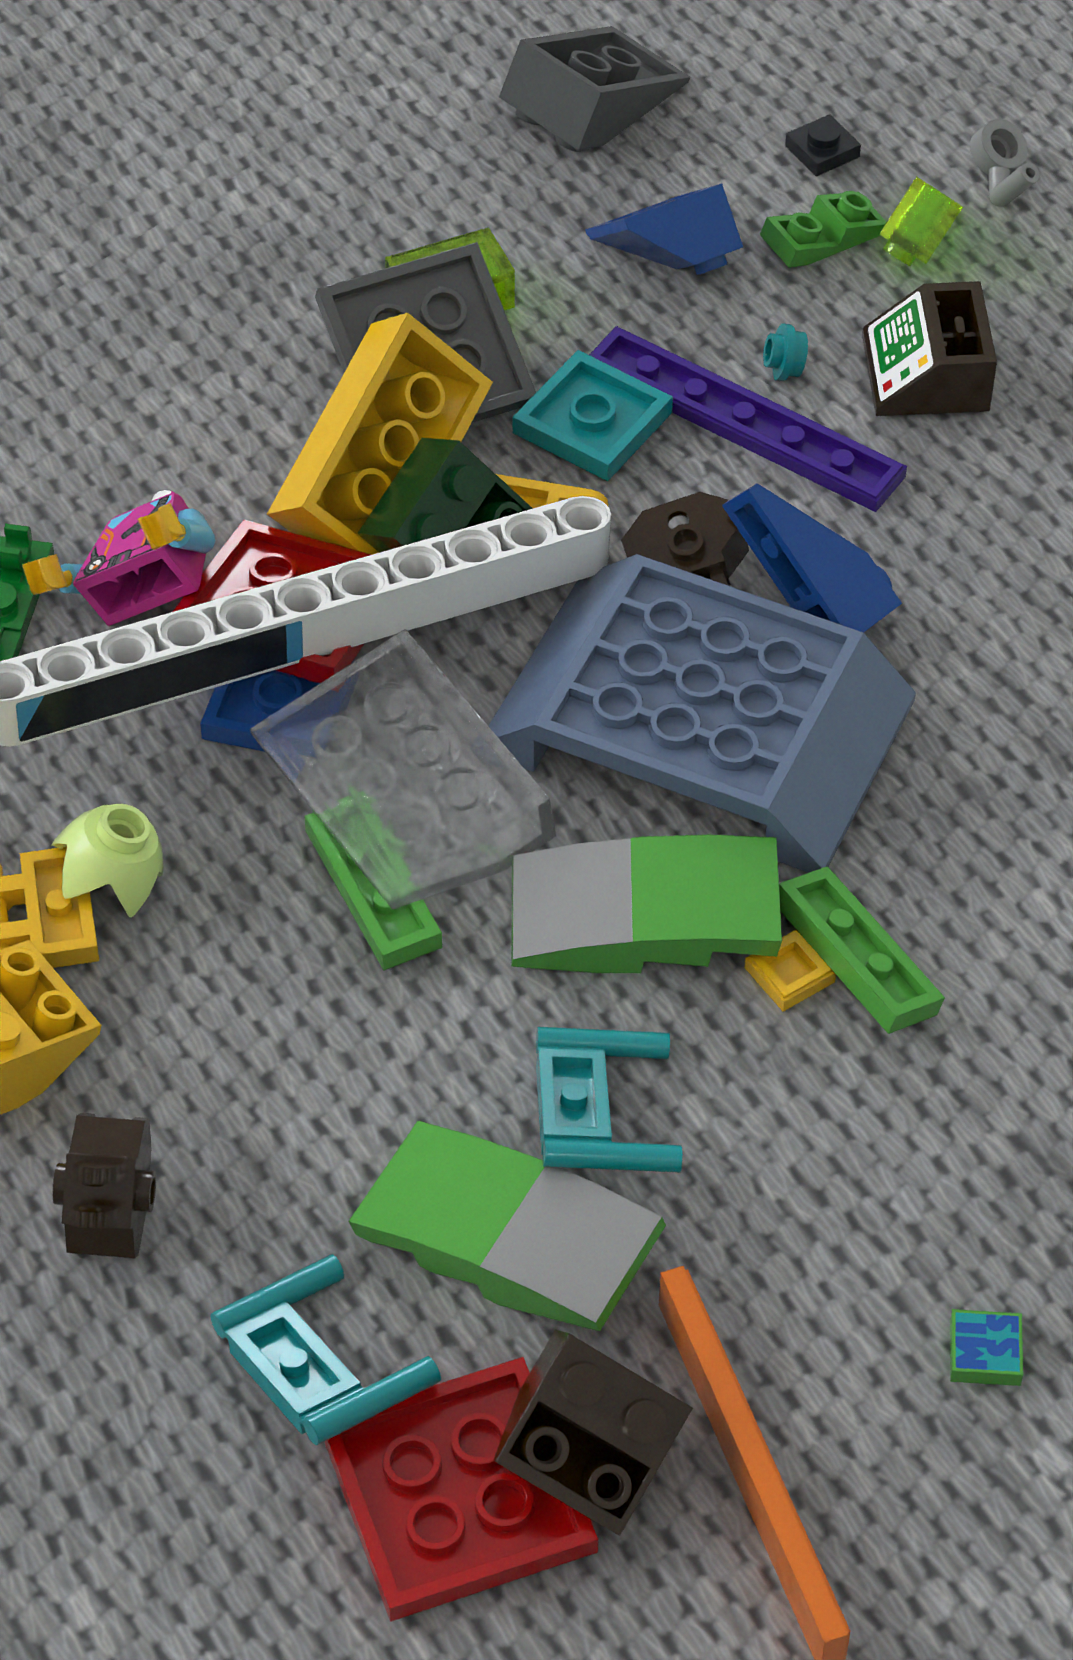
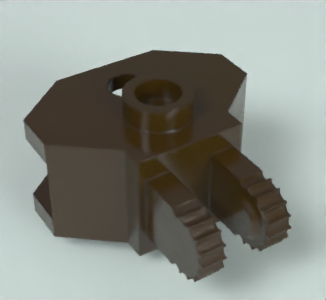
M697 492L642 511L621 539L627 558L638 554L731 586L730 576L749 552V547L722 507L729 500L703 492ZM675 516H685L689 519L688 524H681L673 529L668 526L670 520Z
M80 1113L76 1116L70 1150L66 1154V1163L57 1164L52 1190L53 1203L55 1205H63L61 1224H64L67 1253L136 1258L139 1255L146 1212H152L156 1194V1172L150 1170L152 1150L150 1118L135 1117L132 1120L95 1117L93 1113Z

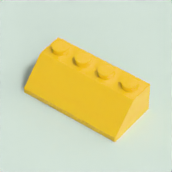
M409 313L371 323L268 510L267 515L289 532L371 555L379 553L358 534V531L421 438L459 440L462 442L493 381Z

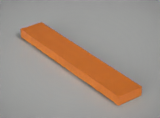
M683 1265L661 1272L659 1289L660 1310L814 1660H845L851 1631L689 1270H685Z

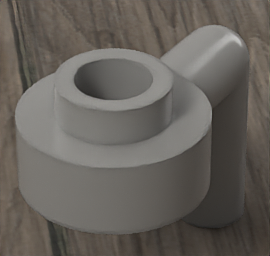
M993 119L974 133L970 141V152L976 165L989 175V199L993 205H1008L1039 180L1040 174L1037 167L1032 163H1024L1027 157V143L1021 131L1014 124L1004 119Z

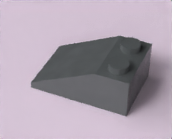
M613 26L520 40L499 98L514 107L516 115L522 120L534 125H541L556 135L555 141L562 147L581 152L583 149L604 146L687 84L691 77Z

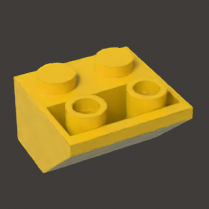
M30 940L0 950V1115L17 1109L42 1094L100 1035L102 1026Z

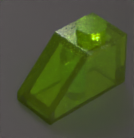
M915 176L879 233L888 239L883 250L911 267L916 258L927 264L963 206Z

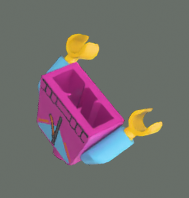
M163 490L154 494L151 502L112 518L105 526L83 564L60 565L57 554L22 564L33 595L42 594L54 589H59L63 593L81 594L108 626H111L198 591L206 553L214 547L216 539L205 517L198 510L189 509L179 494Z

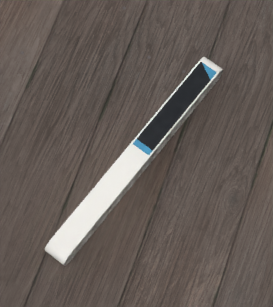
M572 497L0 661V746L11 747L36 741L297 664L301 658L313 654L324 656L331 654L337 648L351 645V647L594 576L602 567L608 564L611 526L610 509L603 501L594 497Z

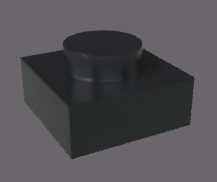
M830 114L786 133L785 147L816 177L860 157L861 144Z

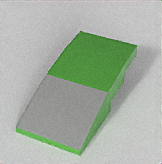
M711 834L642 836L577 843L513 855L511 967L587 973H641L644 962L708 967L712 952L775 957L778 955L782 943L776 837Z
M421 1121L416 1122L348 1221L355 1235L372 1243L411 1252L420 1267L434 1274L477 1284L483 1297L493 1303L596 1331H601L666 1226L662 1216L597 1183L562 1168L543 1167V1160L473 1135Z

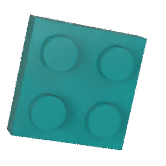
M577 350L512 417V433L609 481L672 414L673 396Z

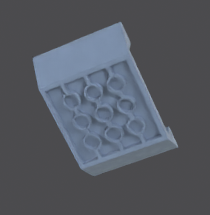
M636 554L604 566L594 576L576 582L479 740L477 748L480 753L534 772L550 746L767 825L766 837H776L778 862L809 873L827 866L829 867L915 701L916 692L861 631Z

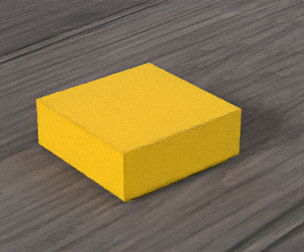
M797 929L782 937L777 957L749 955L745 958L744 968L782 1012L835 983L836 974Z

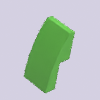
M845 191L837 194L817 195L810 213L767 217L760 236L789 268L810 265L881 236L886 232L889 224L873 208L871 201L860 192Z

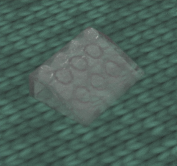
M406 629L250 728L255 740L392 910L505 871L512 866L513 855L534 852L556 837L550 798Z

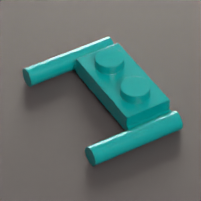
M537 1027L536 1053L538 1055L536 1075L543 1167L680 1173L683 1159L682 1145L612 1142L605 1056L668 1059L670 1054V1033Z
M333 1254L210 1314L216 1333L222 1339L225 1337L228 1339L232 1356L301 1434L307 1433L314 1445H318L441 1381L440 1371L431 1357L426 1356L363 1388L359 1380L290 1306L344 1279L342 1265Z

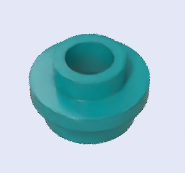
M782 323L775 334L770 333L767 336L763 351V363L765 367L773 369L774 380L785 381L789 376H801L808 354L807 334L795 331L792 324Z

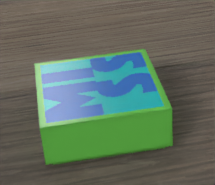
M952 1309L950 1317V1382L1021 1386L1023 1379L1022 1313Z

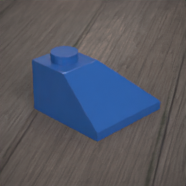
M722 183L673 197L585 229L586 234L591 240L674 269L694 266L696 275L727 265L728 262L725 254L743 248Z

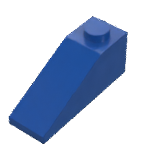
M758 483L722 505L791 608L864 633L902 604L893 591L891 580L886 572L874 563L867 552Z

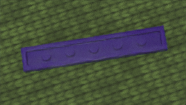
M615 326L589 354L673 396L672 413L874 512H877L906 478V465L618 326Z

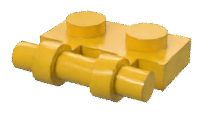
M67 846L62 849L52 848L19 853L21 874L3 876V868L0 864V950L30 940L53 968L100 961L90 892L69 899L63 897L62 870ZM26 904L27 919L9 922L8 911L12 906Z

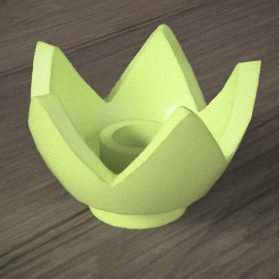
M127 804L102 805L82 813L61 831L51 844L59 849L67 846L62 870V892L65 899L73 898L110 884L127 915L131 918L149 897L157 876L161 877L163 875L162 845L154 826L149 822L144 813Z

